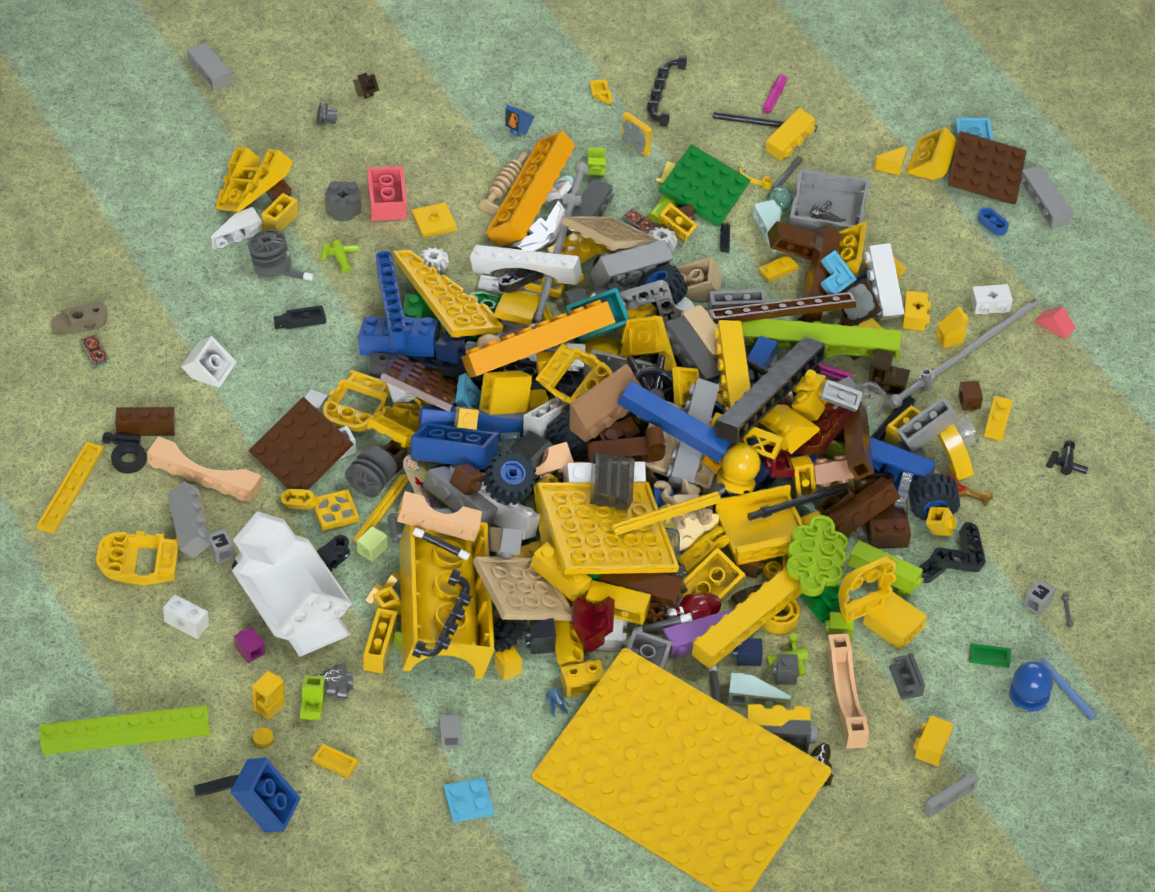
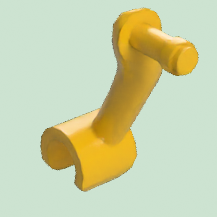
M738 168L739 173L751 179L750 183L761 185L766 190L771 189L772 183L769 176L764 177L763 180L755 179L743 173L742 168Z

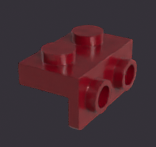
M766 444L765 451L772 454V446ZM780 449L775 460L762 456V459H765L766 470H769L771 477L786 478L794 476L795 469L789 452Z

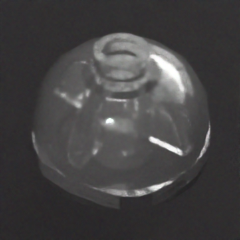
M870 381L859 383L853 388L863 392L861 402L867 410L868 420L879 417L887 407L886 392L878 386L879 384Z
M966 410L958 413L959 420L953 424L958 430L966 449L979 446V438L977 439L975 436V428Z

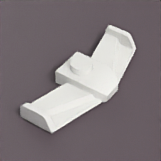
M558 201L546 222L542 218L538 219L528 229L531 235L513 243L511 247H519L527 251H538L547 245H552L558 239L566 207Z

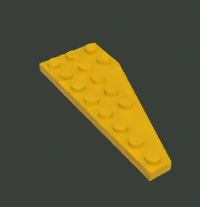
M411 250L393 251L392 258L451 337L502 333L503 325L494 317L493 312L484 303L480 305L476 302V297L465 294L463 288L447 276H440L436 268L425 265V260Z

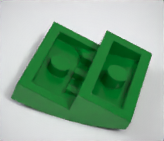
M839 584L825 586L823 592L818 596H808L804 593L799 595L821 624L825 623V620H829L830 612L841 613L838 598Z

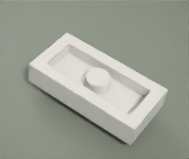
M569 181L553 184V189L548 193L546 201L551 202L554 199H563V195H568L572 185Z

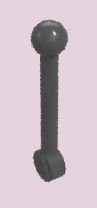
M1062 594L1061 599L1064 601L1067 615L1066 625L1072 627L1074 622L1071 620L1068 604L1070 596Z

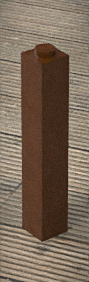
M828 226L817 234L802 298L827 295V292L820 283L831 275L821 263V260L835 250L838 252L842 236L840 232ZM823 312L797 315L796 321L808 323L821 321Z
M861 400L856 412L842 407L847 466L856 481L874 473L867 410Z

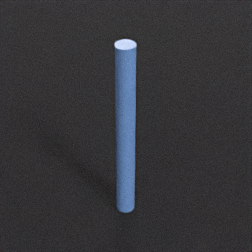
M1042 659L1040 663L1046 665L1051 671L1053 680L1090 720L1096 718L1097 715L1047 660Z

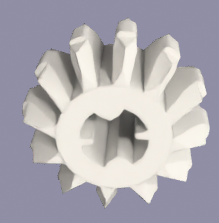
M663 226L660 229L655 227L654 230L649 231L648 235L659 240H665L669 251L674 252L677 245L675 231H670V228L664 229Z
M436 246L434 249L428 247L427 250H422V253L419 255L420 258L425 260L424 264L428 267L433 266L436 268L439 275L440 272L445 273L449 266L448 255L443 251V248L438 250Z

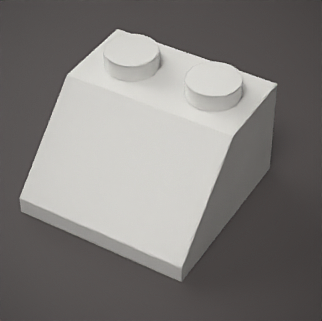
M213 336L198 341L181 368L192 379L219 388L237 361Z

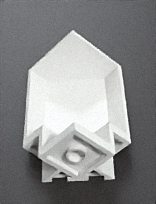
M257 511L233 540L241 552L235 558L238 564L232 572L274 636L289 640L299 657L350 636V632L340 618L346 613L352 603L310 541L294 535L284 519Z

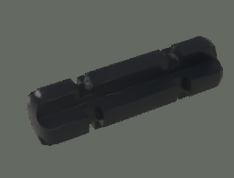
M722 223L720 228V251L728 253L730 251V224Z
M105 432L102 440L106 444L113 442V444L119 445L125 442H134L140 445L141 436H130V434L121 433L113 435L110 432Z

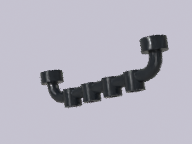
M687 56L671 59L665 63L664 67L658 68V77L660 78H655L654 88L657 89L651 90V99L653 101H648L647 111H650L651 119L660 122V126L668 127L670 119L669 113L662 112L661 115L656 114L659 110L660 100H662L663 90L666 87V80L669 78L670 68L677 66L678 69L685 70Z
M453 569L447 584L454 587L456 584L461 585L462 591L434 648H425L426 643L418 640L412 654L419 659L421 655L434 657L442 649H448L452 640L448 638L449 634L454 636L458 628V624L455 622L456 620L461 622L466 611L462 608L463 606L468 607L472 596L469 595L470 584L465 578L460 576V571Z

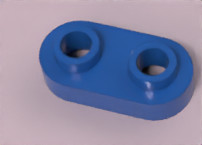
M982 208L979 211L978 221L993 234L1005 235L1008 232L1009 223L991 208Z

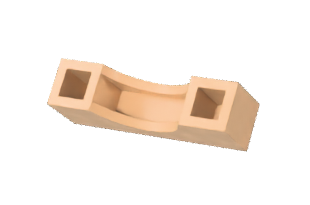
M567 442L548 447L544 450L543 460L536 467L535 474H537V477H540L542 480L553 472L558 471V474H562L564 465L574 463Z
M404 491L397 522L475 541L480 527L482 511L463 506L455 513L443 514L433 510L427 504L424 496Z

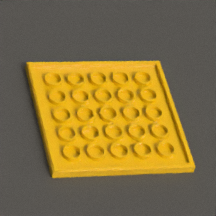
M649 482L536 484L535 489L563 575L678 572L679 565L663 521L620 535H614L611 530L612 524L658 510Z

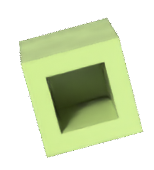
M371 527L357 540V552L372 562L388 548L387 535L374 527Z

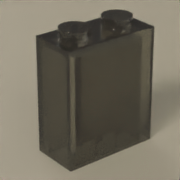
M596 453L591 464L590 504H595L599 507H615L618 510L629 509L633 501L635 459Z

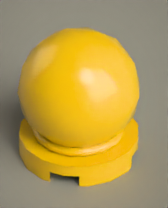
M737 444L729 448L722 458L723 469L717 474V484L722 483L725 485V490L737 494H744V491L753 492L756 484L753 478L758 474L761 465L759 455L755 449L747 444Z

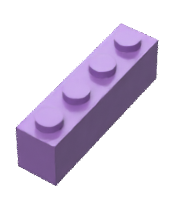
M734 609L664 628L662 639L672 642L669 651L670 657L682 658L692 653L693 641L698 636L704 635L710 626H715L725 614H730Z

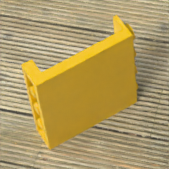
M790 485L727 498L724 497L720 499V503L715 504L714 513L719 514V524L725 530L724 534L731 538L728 546L737 565L787 555L788 546L792 543L791 535L793 529L803 525L796 507L773 513L772 516L767 518L761 517L751 521L748 520L747 514L757 511L760 507L766 505L773 506L791 500Z

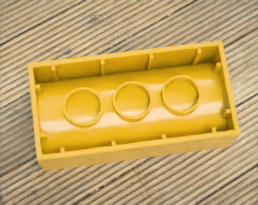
M480 522L475 541L417 527L470 553L467 561L413 535L416 526L406 524L399 541L403 671H411L418 662L430 658L421 655L419 659L412 654L418 640L426 643L425 648H434L462 591V586L456 584L455 587L447 584L453 569L461 572L460 576L465 578L470 584L469 595L472 596L468 607L463 606L462 608L466 611L461 622L458 620L455 622L458 624V628L454 636L449 634L448 638L452 640L448 649H442L436 656H454L464 659L473 666L474 679H483L494 653L492 599L473 561L475 557H489L488 523Z

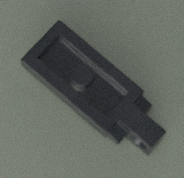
M322 305L286 310V313L273 317L275 329H292L326 323V316Z

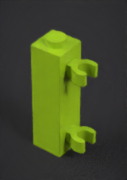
M860 540L851 551L848 566L855 569L885 556L893 559L896 563L894 574L897 577L896 581L891 583V586L899 589L898 595L903 597L906 596V593L912 595L916 588L920 589L923 584V569Z

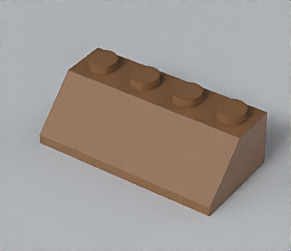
M627 364L570 404V430L583 441L588 442L590 439L597 437L601 431L609 428L616 420L623 418L629 412V410L617 404L630 381L639 385Z

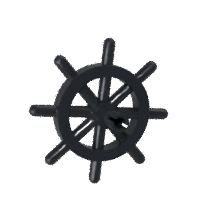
M660 354L658 356L656 367L642 369L639 368L633 357H627L626 361L641 386L663 400L674 404V401L665 399L670 394L674 396L673 374L664 370L665 355ZM646 377L654 378L652 388L648 383ZM661 381L668 386L662 391L660 390ZM631 411L623 418L616 420V422L631 417L638 427L644 429L643 437L649 424L648 421Z

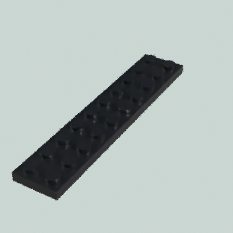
M436 352L434 357L406 356L409 359L408 361L414 364L416 362L421 363L426 367V370L430 372L433 370L438 371L443 376L459 378L460 375L467 374L462 358L458 364L436 360ZM517 360L488 371H523L532 376L531 389L547 390L536 380L538 374L536 362ZM579 369V372L567 370L554 388L562 393L573 395L584 380L583 369ZM484 373L470 379L482 382Z

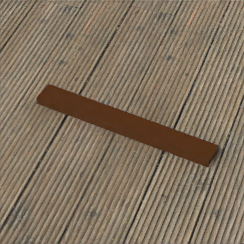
M847 292L708 310V313L715 324H718L719 320L746 322L856 308L857 302L853 294Z

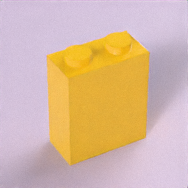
M523 371L484 373L479 410L489 415L527 413L532 376Z
M892 592L891 595L885 597V600L888 602L887 606L864 615L863 624L901 650L925 628L927 615Z

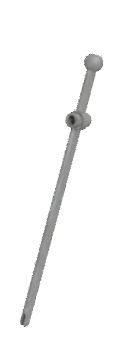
M578 162L576 164L575 172L577 174L572 191L568 195H563L562 203L567 205L564 217H571L574 208L582 206V196H578L583 175H586L589 170L585 162ZM564 224L561 225L554 254H561L568 226ZM549 275L546 276L534 317L535 323H540L554 278Z
M1033 299L934 370L922 369L917 382L900 394H893L888 398L889 406L893 409L899 408L904 399L920 388L930 390L934 384L935 377L1039 304V301Z

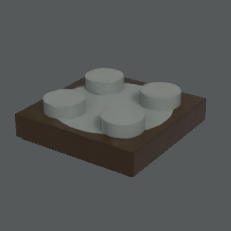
M864 278L839 292H851L857 302L856 308L841 309L845 318L850 319L855 325L883 311L868 278Z

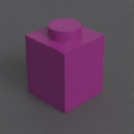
M252 627L242 630L234 636L235 648L247 663L265 655L264 642Z

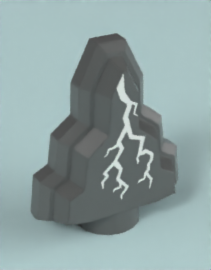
M345 663L337 664L334 668L325 669L322 674L312 675L325 676V694L335 695L337 699H347L348 689H353V672L347 673Z

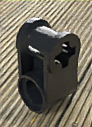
M337 535L317 550V553L330 572L350 556V549L348 548L349 539L344 535Z

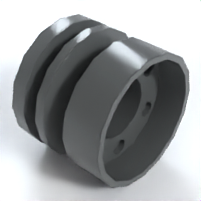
M263 230L254 234L249 239L248 248L255 272L259 276L265 278L277 277L290 269L292 264L285 235L281 231Z
M368 445L363 448L356 460L347 468L345 472L346 479L355 491L374 498L381 493L386 484L395 475L397 464L392 456L382 448Z

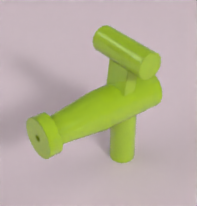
M334 240L331 243L332 248H330L329 243H323L320 259L325 260L328 255H335L341 266V272H350L352 267L348 264L346 253L358 252V245L343 246L340 240Z
M791 633L788 646L792 650L779 654L798 655L799 676H805L807 673L803 660L808 659V651L806 647L796 648L798 635ZM771 654L766 655L769 667L772 666L773 662H776L777 654L773 656Z

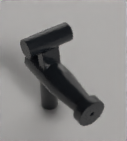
M1071 440L1065 441V450L1062 458L1059 457L1058 451H1052L1046 463L1047 468H1053L1054 464L1060 465V471L1064 475L1071 474L1072 470L1087 474L1088 471L1087 466L1073 462V450L1076 444Z

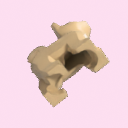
M682 478L681 491L674 496H669L672 490L667 482L657 481L654 484L655 488L664 490L661 493L662 500L665 504H670V506L700 497L698 495L700 488L688 483L685 478ZM701 508L673 517L671 521L677 530L686 528L685 523H682L686 518H691L694 521L696 517L701 525H708L711 523L713 511Z

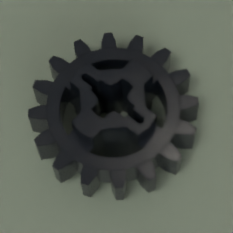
M498 618V623H493L494 649L503 652L505 648L509 650L512 646H516V641L522 640L523 634L527 632L525 630L528 627L527 620Z

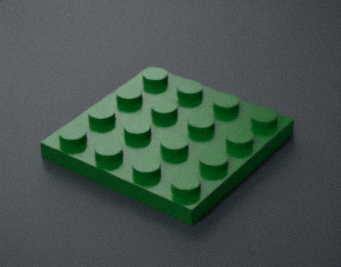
M690 144L660 186L658 192L683 207L692 204L696 215L720 227L750 184L751 179Z

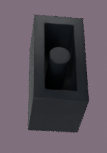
M554 618L530 620L525 636L526 648H530V654L554 653L556 644Z

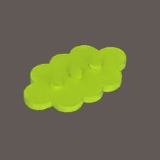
M824 515L814 516L809 526L800 525L794 528L791 535L792 543L789 544L787 549L789 559L786 563V572L791 578L799 580V589L808 596H818L823 592L825 586L839 584L843 576L842 568L847 561L845 551L848 539L844 534L834 531L835 524L833 520Z

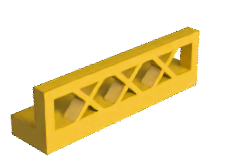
M716 412L709 427L715 429V422L722 414ZM756 427L737 443L748 445V438L758 440V444L750 447L754 448L757 454L773 460L776 459L780 449L786 450L788 446L787 441L783 437ZM764 445L774 446L772 454L765 451Z

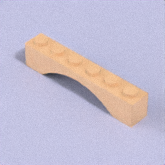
M159 436L147 451L148 464L153 468L166 470L171 475H179L190 482L195 481L206 488L216 489L224 495L234 496L240 501L251 503L262 488V477L260 474L246 469L222 471L200 466L188 459L179 450L175 442Z
M849 634L828 635L826 652L846 749L866 748L869 729L857 695Z

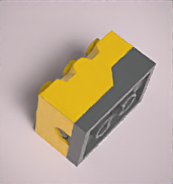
M748 704L747 719L808 754L809 744L817 742L818 728L811 723L810 707L795 706L793 709H785L782 705H774L772 708H764L761 704Z

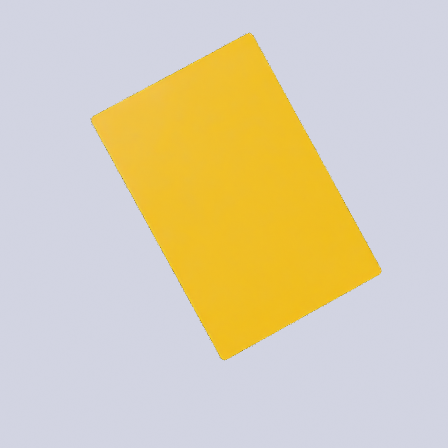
M623 648L535 769L532 778L716 892H751L831 775V768L628 648Z

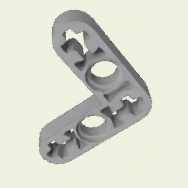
M655 281L619 293L626 310L656 301L664 325L669 321L667 314H671L672 320L678 318L671 291L666 281ZM641 292L648 293V296L645 298L638 297ZM627 298L628 302L624 303L623 299ZM668 301L671 303L667 308L661 307L663 302Z

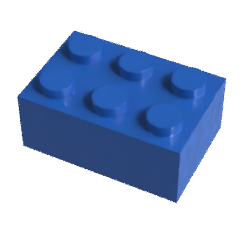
M267 757L247 759L230 791L234 798L266 833L284 832L301 799Z

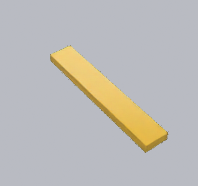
M90 442L84 444L38 521L36 529L51 534L56 533L104 452V446Z

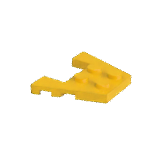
M573 232L565 237L561 254L579 256L580 264L598 253L601 255L606 253L614 254L617 251L606 248L607 245L595 243L592 238H586L581 236V234ZM556 243L547 248V253L554 252ZM581 273L578 283L584 279L583 273Z
M662 316L627 319L621 341L623 346L621 354H618V356L627 359L629 356L664 354L666 357L664 370L672 372V368L677 367Z

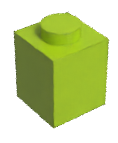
M830 612L829 620H825L824 630L828 632V635L849 634V639L852 641L854 620L846 623L841 613Z

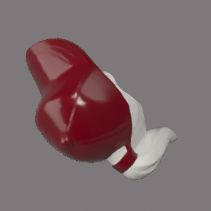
M690 593L680 600L675 609L669 608L666 611L668 614L667 618L691 613L693 621L714 615L721 609V600L712 593Z

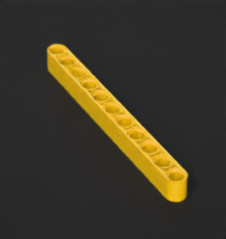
M549 475L537 483H559L554 475ZM535 483L537 513L541 515L539 520L541 545L548 542L554 547L535 489L537 483ZM565 596L569 606L572 609L573 602ZM554 620L556 631L555 649L559 666L565 667L569 664L575 665L583 662V645L572 627V620Z

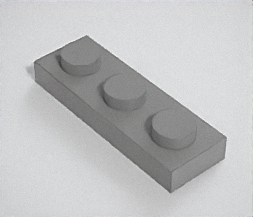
M974 772L968 776L964 775L954 785L946 786L938 795L930 796L925 802L924 814L931 818L975 790L979 777Z

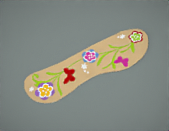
M412 455L406 456L403 461V467L411 482L414 493L424 496L427 504L432 509H440L437 497L423 487L426 475L430 469L428 462L413 459Z

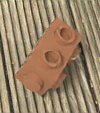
M846 455L834 456V460L828 461L827 458H820L815 460L816 463H813L815 484H819V487L830 486L831 482L834 481L847 483L850 482V478H854L847 466Z

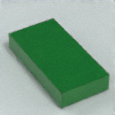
M971 643L969 663L1010 668L1011 648Z

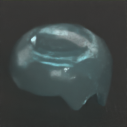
M785 187L772 188L765 200H774L777 206H780L782 212L788 210L793 204L792 194Z

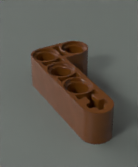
M654 426L646 430L645 437L594 441L587 444L586 448L589 463H646L662 460L665 456L666 445L663 428Z

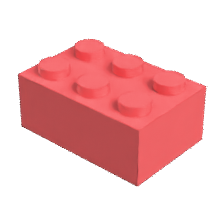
M403 166L367 168L371 221L407 219V199Z

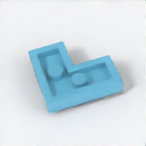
M836 250L821 260V263L831 275L820 283L828 295L838 294L857 280Z

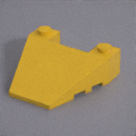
M236 146L228 161V175H224V189H220L215 209L240 212L285 178L294 161L280 150L268 149L258 168L261 158L247 147Z

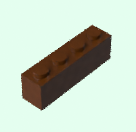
M881 477L827 515V517L833 520L835 524L834 531H838L847 537L901 497L893 483Z
M662 573L601 574L599 582L650 594V600L674 607L678 605L683 588V579L671 573L669 575Z

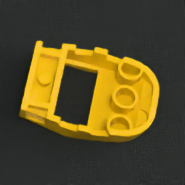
M562 343L536 380L557 399L570 405L613 373L595 355L587 354L578 348L569 349L566 344ZM578 359L591 367L592 370L570 398L554 387L574 360Z
M350 370L349 377L347 379L342 378L338 383V387L330 391L329 399L323 406V415L335 426L341 428L348 426L351 431L357 432L368 430L369 417L374 418L377 411L381 412L382 407L387 404L390 396L388 385L378 378ZM351 389L381 399V403L373 415L341 405L339 403L347 390Z
M397 402L393 404L392 408L386 405L382 407L381 412L377 411L374 418L369 417L367 429L374 428L378 433L386 434L395 442L402 443L401 447L403 448L411 447V437L420 429L418 423L420 405L410 402Z
M137 531L136 534H126V532L108 534L98 545L96 555L98 568L109 579L123 583L152 585L175 581L179 554L177 536L175 540L165 539L164 534L148 535L145 534V531ZM139 548H158L154 573L143 576L135 574Z
M889 556L857 568L844 577L839 589L838 598L841 615L846 623L887 606L888 602L885 600V597L891 595L893 590L891 583L895 582L897 577L894 574L896 563ZM878 579V591L870 592L866 596L854 599L848 603L850 600V590L859 588L864 580L871 583Z

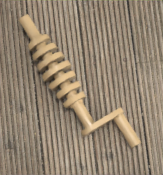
M521 152L516 160H511L497 174L488 191L489 197L486 200H481L479 203L481 210L493 215L497 213L499 206L493 204L495 199L499 200L510 190L523 167L522 163L527 158V153Z

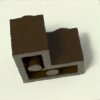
M876 349L870 366L867 389L890 395L900 394L907 388L910 370L892 366L894 353Z

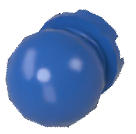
M1029 661L1020 665L1013 675V682L1009 692L1010 699L1014 705L1027 709L1029 712L1045 708L1050 699V691L1053 688L1051 671L1046 665L1036 661Z

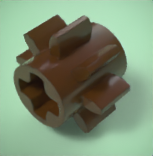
M658 602L650 603L645 622L651 624L666 620L668 614L664 612L665 606Z

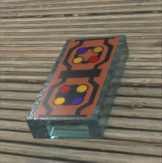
M634 208L621 217V222L646 234L650 230H654L655 227L660 229L659 224Z
M97 334L79 340L80 346L93 369L111 363V359Z

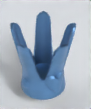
M553 688L547 691L545 697L553 717H555L556 711L555 704L568 714L563 701L569 707L571 705L562 697L560 689Z

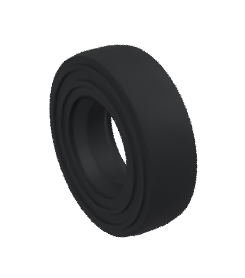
M134 442L119 444L113 449L111 454L113 467L117 471L126 474L138 472L145 466L147 460L144 448ZM128 453L136 456V459L132 462H124L121 458Z

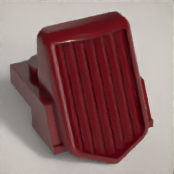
M610 596L593 606L580 597L573 601L571 612L572 627L584 649L589 652L604 645L605 636L613 632L615 600Z

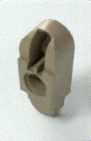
M95 301L60 310L61 314L56 315L51 320L53 331L57 333L71 332L72 334L100 329L107 322V307L104 303Z

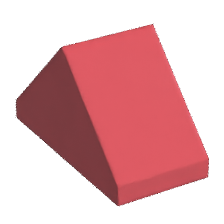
M1063 306L1044 310L1035 320V323L1064 339L1076 328Z

